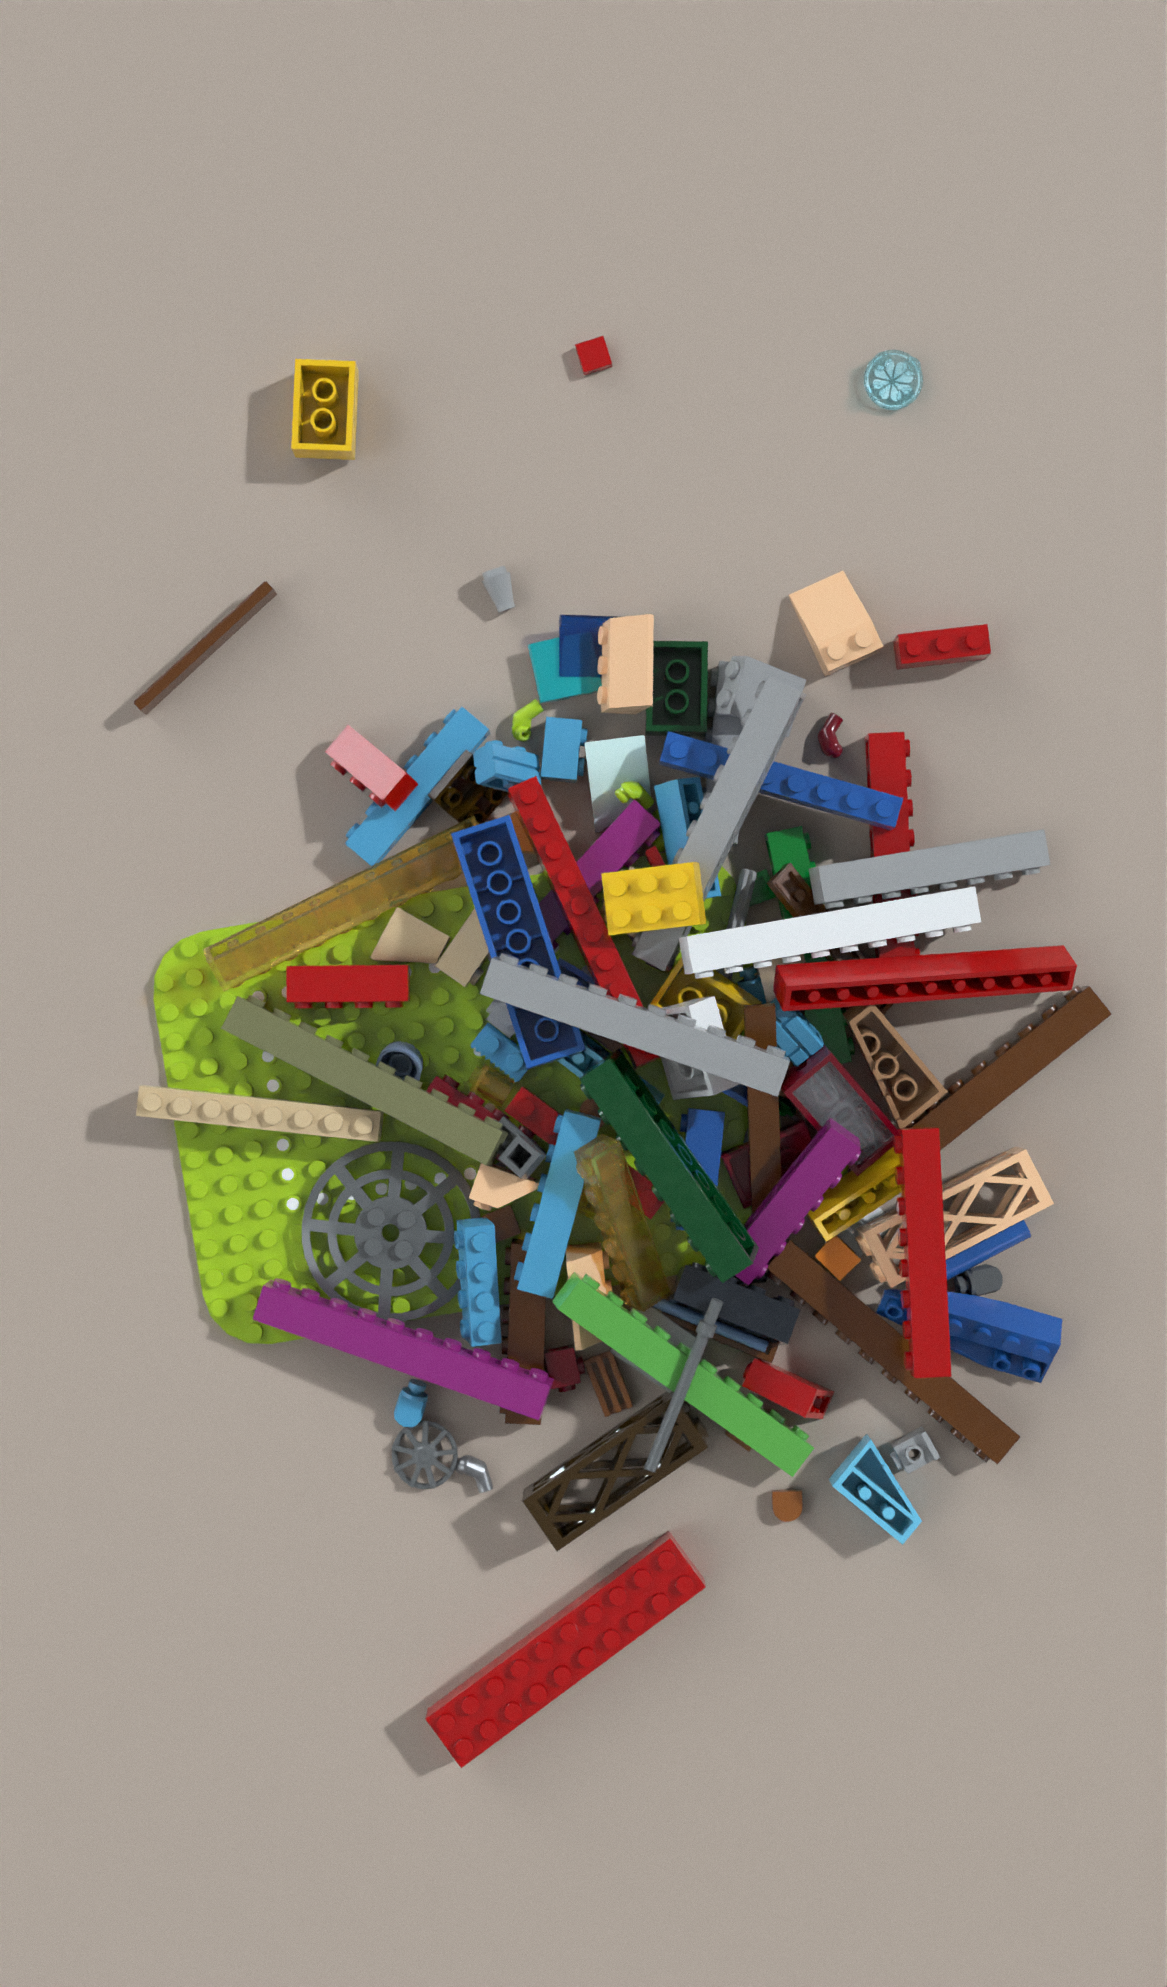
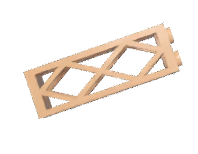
M1013 1147L942 1184L943 1200L957 1194L948 1211L943 1210L944 1230L951 1221L944 1233L946 1259L1054 1204L1026 1149ZM1012 1166L1016 1175L996 1173ZM984 1182L1011 1184L993 1214L967 1212ZM973 1185V1187L971 1188V1190H970V1192L968 1193L967 1197L965 1198L964 1202H963L962 1205L960 1206L961 1202L963 1201V1199H964V1197L966 1196L967 1192L969 1191L970 1187ZM1019 1185H1022L1019 1191L1017 1192L1016 1196L1014 1197L1013 1201L1009 1205L1008 1209L1005 1210L1006 1206L1008 1205L1009 1201L1011 1200ZM1027 1195L1028 1199L1022 1201L1024 1196ZM897 1208L856 1228L859 1236L855 1237L862 1253H865L866 1256L870 1255L873 1263L869 1264V1267L876 1280H879L880 1283H886L890 1288L905 1281V1277L901 1278L899 1265L896 1266L893 1259H904V1248H896L899 1244L897 1229L903 1228L902 1216L897 1215ZM960 1222L980 1223L951 1238ZM889 1229L882 1240L879 1233Z

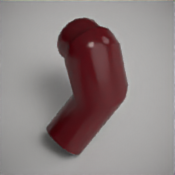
M831 712L818 733V741L823 754L836 759L840 757L843 751L836 736V732L843 719Z

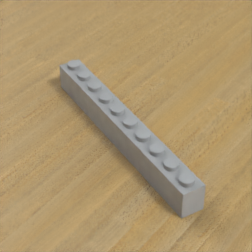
M771 676L768 677L767 681L762 680L755 692V697L758 699L753 709L749 708L742 718L741 725L744 727L739 738L735 736L732 739L727 750L730 756L725 766L721 764L715 773L713 781L716 784L712 793L707 792L700 804V809L703 811L698 821L693 820L686 833L689 839L684 849L679 848L673 859V864L699 863L704 901L806 697V694ZM692 926L638 932L632 943V946L635 947L632 955L663 971H670L681 950L679 938L688 936Z
M501 953L500 958L494 956L491 959L480 991L481 995L778 1097L790 1063V1058L784 1056L786 1051L768 1045L766 1050L755 1046L756 1041L742 1035H738L737 1039L725 1036L726 1030L713 1025H708L707 1029L696 1026V1020L679 1014L676 1019L667 1016V1010L649 1004L647 1009L636 1005L637 1000L632 997L619 994V997L615 998L606 995L607 989L594 984H590L589 988L577 985L578 979L565 974H560L559 978L548 975L547 968L536 964H530L529 968L517 964L518 958Z

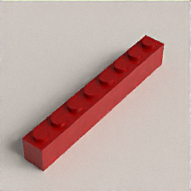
M904 732L868 733L865 736L867 788L903 798L894 829L890 831L869 825L870 858L908 852L910 847H914L915 844L914 829H909V817H913V801L908 799L907 787L912 785L911 769H906V757H910V740L905 739ZM910 889L900 890V897L883 899L882 894L872 895L873 904L917 897V894L911 895ZM895 937L886 939L887 945L875 947V958L920 955L919 948H915L914 940L897 943V938Z
M939 1128L898 1129V1136L893 1137L894 1153L899 1154L900 1166L895 1167L896 1185H901V1197H897L896 1207L897 1215L902 1216L903 1228H898L899 1247H904V1259H900L899 1268L901 1278L905 1277L906 1290H901L902 1308H907V1321H903L902 1324L903 1337L909 1341V1351L904 1352L905 1370H910V1374L914 1378L952 1377Z

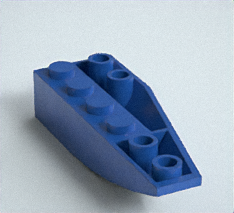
M886 1289L878 1304L876 1313L902 1326L903 1321H907V1308H902L901 1290L906 1289ZM947 1292L950 1350L982 1366L1039 1383L1042 1382L1061 1345V1318L999 1300Z

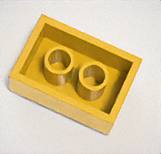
M295 359L291 449L296 458L355 460L359 370L356 361Z
M698 862L601 873L608 935L706 924Z
M681 957L650 1004L664 1008L693 999L715 996L723 1028L726 1030L725 1035L737 1039L738 1035H741L744 1030L743 1005L762 1004V1002L716 970H713L714 976L695 979V973L685 974Z

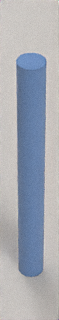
M656 1296L652 1305L653 1308L697 1326L700 1319L705 1317L703 1314L676 1303H671ZM716 1320L715 1325H717L715 1333L761 1352L766 1351L769 1341Z

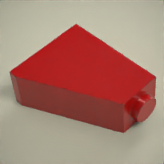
M754 1358L753 1362L746 1366L743 1373V1378L745 1379L742 1384L743 1387L804 1418L823 1419L834 1395V1391L761 1359Z

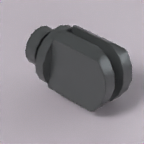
M988 1264L972 1267L964 1271L962 1276L954 1278L957 1293L964 1294L967 1292V1294L975 1296L994 1293L1001 1288L1003 1283L1001 1271L997 1267Z

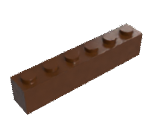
M512 1239L511 1247H506L505 1265H511L510 1277L504 1278V1295H510L509 1307H503V1325H508V1336H502V1355H507L508 1359L518 1362L521 1368L527 1370L536 1368L544 1371L546 1297L517 1289L519 1281L514 1280L518 1262L524 1263L527 1251L522 1250L524 1239ZM500 1407L499 1413L505 1414V1424L541 1425L542 1416L539 1420Z

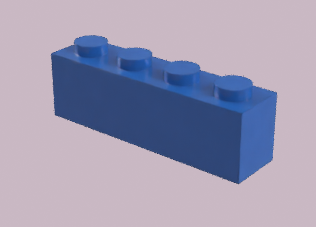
M688 1108L687 1114H681L680 1132H685V1143L717 1187L725 1112ZM675 1224L676 1230H684L682 1226L678 1227Z

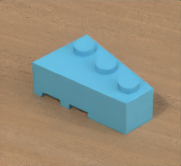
M866 1433L832 1474L829 1481L837 1491L903 1545L922 1520Z

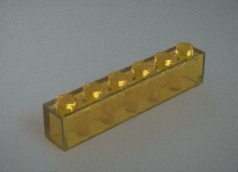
M601 1134L574 1151L577 1161L576 1169L583 1178L586 1187V1198L592 1204L595 1213L594 1221L601 1230L604 1239L603 1247L610 1256L613 1265L611 1267L612 1273L618 1280L621 1288L620 1296L627 1306H632L645 1312L670 1295L671 1292L621 1143L614 1138Z

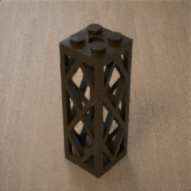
M673 1391L671 1393L664 1392L524 1489L522 1502L556 1551L565 1547L708 1448L706 1440L709 1437L708 1430L698 1416L693 1419L689 1414L692 1410L687 1401L684 1400L655 1472L648 1471L645 1468H621L645 1466L647 1458L626 1459L637 1434L658 1433L661 1426L658 1424H661L664 1418L658 1416L667 1411L674 1394ZM683 1435L686 1442L677 1447L680 1438ZM619 1444L613 1460L594 1461ZM609 1468L608 1470L580 1471L581 1469ZM635 1476L611 1493L617 1477ZM604 1478L594 1502L561 1503L571 1480ZM555 1488L548 1504L543 1496ZM585 1510L583 1513L556 1514L558 1511Z

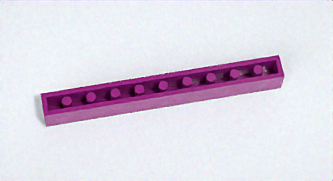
M275 1278L274 1281L269 1280L262 1287L253 1316L255 1321L539 1420L543 1414L554 1381L543 1370L519 1367L520 1364L512 1359L503 1358L501 1361L490 1357L491 1354L486 1350L479 1348L470 1350L461 1347L462 1343L455 1339L445 1338V1340L433 1337V1333L429 1330L422 1328L413 1330L404 1327L405 1323L398 1319L388 1318L385 1320L376 1317V1313L372 1310L365 1308L356 1310L347 1307L348 1303L337 1298L328 1300L319 1297L320 1293L315 1290L293 1288L290 1282L283 1279Z

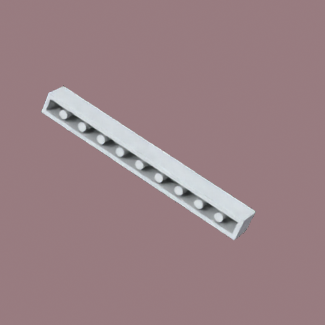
M974 886L679 938L685 974L695 973V979L714 976L713 970L724 968L725 974L743 971V964L753 963L754 969L772 966L771 959L782 958L783 963L800 961V954L811 953L812 958L830 955L829 949L840 947V953L859 950L858 944L868 942L869 948L885 946L887 945L886 939L895 937L897 938V943L915 940V934L925 932V938L944 935L943 929L953 927V933L972 930L971 924L981 922L976 888Z

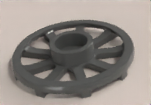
M420 1421L414 1427L403 1428L397 1435L391 1449L395 1473L397 1472L399 1477L409 1486L419 1489H432L445 1483L453 1474L458 1461V1449L453 1436L445 1427L432 1421ZM423 1426L422 1442L417 1441L411 1429ZM429 1426L441 1431L432 1443L428 1442ZM405 1434L414 1445L413 1449L399 1446ZM446 1436L451 1443L452 1449L438 1451L436 1446ZM398 1451L410 1454L412 1458L399 1464ZM453 1454L450 1468L437 1461L438 1456ZM416 1464L415 1472L412 1479H410L402 1469ZM431 1466H436L446 1475L440 1480L435 1481ZM422 1468L426 1470L429 1483L417 1482Z

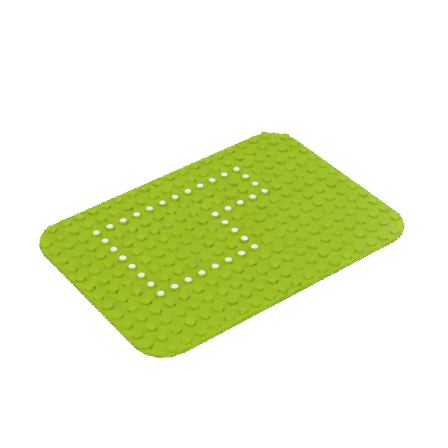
M666 852L660 853L665 865H668ZM641 856L631 867L641 869L651 866L646 856ZM624 865L622 867V870L625 871L628 870V868ZM721 867L718 873L721 896L705 899L706 924L692 926L688 936L727 929L737 886L734 878L723 867ZM544 873L530 875L538 903L551 890ZM468 886L202 931L183 938L163 956L154 976L153 1001L167 1084L170 1088L378 1110L221 1029L237 996L247 999L249 995H252L266 1002L263 1008L271 1012L277 1008L291 1015L289 1021L298 1026L303 1021L317 1028L316 1035L325 1039L328 1034L344 1042L341 1048L352 1052L353 1048L368 1054L370 1056L368 1061L375 1065L380 1053L387 1045L398 1041L408 1042L414 1045L423 1056V1069L420 1076V1082L423 1083L421 1089L426 1091L437 1075L443 1078L447 1074L460 1083L459 1090L467 1095L472 1091L485 1100L483 1106L492 1112L496 1107L510 1116L504 1110L522 1086L533 1092L562 1115H564L566 1109L579 1112L581 1104L588 1099L581 1090L580 1085L582 1083L579 1080L580 1078L558 1061L529 1069L519 1082H514V1078H509V1074H505L504 1070L500 1071V1067H495V1063H490V1059H486L485 1055L481 1056L480 1052H476V1048H471V1043L487 1023H490L486 1020L490 1015L486 1012V1009L494 999L480 994L491 962L488 958L481 966L484 973L475 986L470 983L467 988L436 968V964L375 961L370 958L397 907L451 937L442 953L443 955L475 908ZM603 889L596 896L600 900L596 904L599 912L603 906ZM563 932L556 939V942L559 944L554 950L557 961L560 957L591 976L572 933L567 936ZM626 934L610 935L643 1007L648 1009L649 1004L682 957L681 950L671 970L660 971L646 964L644 960L632 955L635 947L632 946V941ZM753 963L743 964V969L753 966ZM409 965L410 1002H403V1008H385V1002H373V1008H355V1002H343V1008H325V1002L313 1003V1008L297 1009L294 1003L287 1002L286 966ZM733 972L731 981L738 985L737 982L744 979V977H740L739 972ZM579 1028L580 1031H582L584 1034H586L588 1037L594 1040L597 1044H599L601 1047L607 1050L610 1054L612 1053L605 1046H603L601 1043H599L597 1040L591 1037L588 1033ZM514 1033L509 1039L519 1046L516 1034ZM623 1045L620 1050L623 1052L627 1060L632 1065L630 1058ZM661 1058L634 1069L640 1077L665 1095L659 1105L683 1140L685 1132H680L681 1114H687L688 1108L725 1112L721 1152L743 1144L744 1135L748 1128L746 1106L723 1092L711 1096L673 1100ZM384 1113L381 1141L379 1142L401 1141L430 1149L447 1159L462 1173L470 1187H473L481 1162ZM510 1116L509 1121L518 1128L521 1123ZM174 1120L202 1294L211 1318L228 1335L250 1344H275L304 1339V1337L253 1320L262 1287L269 1280L274 1281L275 1278L290 1282L293 1288L299 1290L303 1288L312 1289L320 1293L319 1297L331 1300L312 1276L305 1259L302 1245V1219L305 1205L311 1190L320 1176L335 1161L348 1152L378 1142ZM604 1124L598 1130L596 1140L636 1169L634 1165L635 1158L629 1150L625 1151L619 1145L616 1139L617 1132L611 1124L609 1126ZM535 1134L533 1139L537 1141V1144L547 1154L550 1144ZM381 1151L364 1155L351 1161L345 1167L355 1180L373 1171L390 1169L392 1151ZM405 1152L404 1171H409L423 1177L434 1187L449 1176L432 1161L416 1154ZM546 1157L530 1177L540 1180L542 1173L548 1175L551 1163L545 1162ZM720 1157L717 1188L741 1223L744 1224L751 1216V1206L743 1208L723 1160ZM495 1159L493 1164L509 1169L508 1167H506L505 1165H503ZM587 1173L568 1245L601 1242L602 1251H608L610 1269L604 1270L605 1280H611L612 1286L678 1275L680 1268L684 1265L696 1262L705 1266L706 1262L701 1252H695L687 1240L689 1236L687 1232L676 1230L675 1223L670 1222L669 1211L671 1210L665 1201L652 1219H649ZM335 1174L328 1180L320 1192L313 1208L311 1219L329 1221L334 1203L346 1189ZM389 1179L375 1180L361 1188L374 1201L380 1197L388 1196ZM406 1180L401 1181L400 1197L414 1204L428 1194L414 1183ZM458 1185L443 1196L452 1213L454 1232L457 1231V1220L471 1219L468 1204ZM535 1190L499 1208L492 1207L491 1211L479 1208L482 1217V1215L511 1204L521 1230L520 1234L496 1243L499 1305L509 1304L510 1295H504V1278L510 1277L511 1265H505L506 1247H511L512 1239H524L526 1232L532 1234L535 1222L529 1221L534 1203L540 1204L543 1192ZM352 1195L343 1206L338 1222L356 1223L360 1212L363 1210ZM435 1203L423 1213L427 1230L445 1231L443 1216L438 1205ZM394 1224L385 1225L382 1230L383 1237L388 1241L398 1239V1227ZM310 1231L313 1256L319 1271L326 1279L338 1269L330 1252L328 1233ZM337 1234L340 1253L344 1261L347 1262L359 1252L354 1236ZM426 1242L418 1256L429 1269L439 1259L443 1243ZM453 1244L447 1263L436 1276L447 1290L458 1279L456 1261H459V1252L455 1244ZM566 1253L554 1296L559 1293L568 1281ZM366 1261L354 1271L357 1276L365 1281L380 1286L381 1268ZM409 1264L402 1268L393 1269L392 1287L407 1285L420 1279V1277ZM347 1278L333 1288L341 1297L352 1304L378 1312L379 1295L359 1288ZM427 1285L409 1294L391 1296L390 1313L417 1310L431 1304L438 1297ZM458 1293L436 1311L417 1319L462 1312L458 1303Z

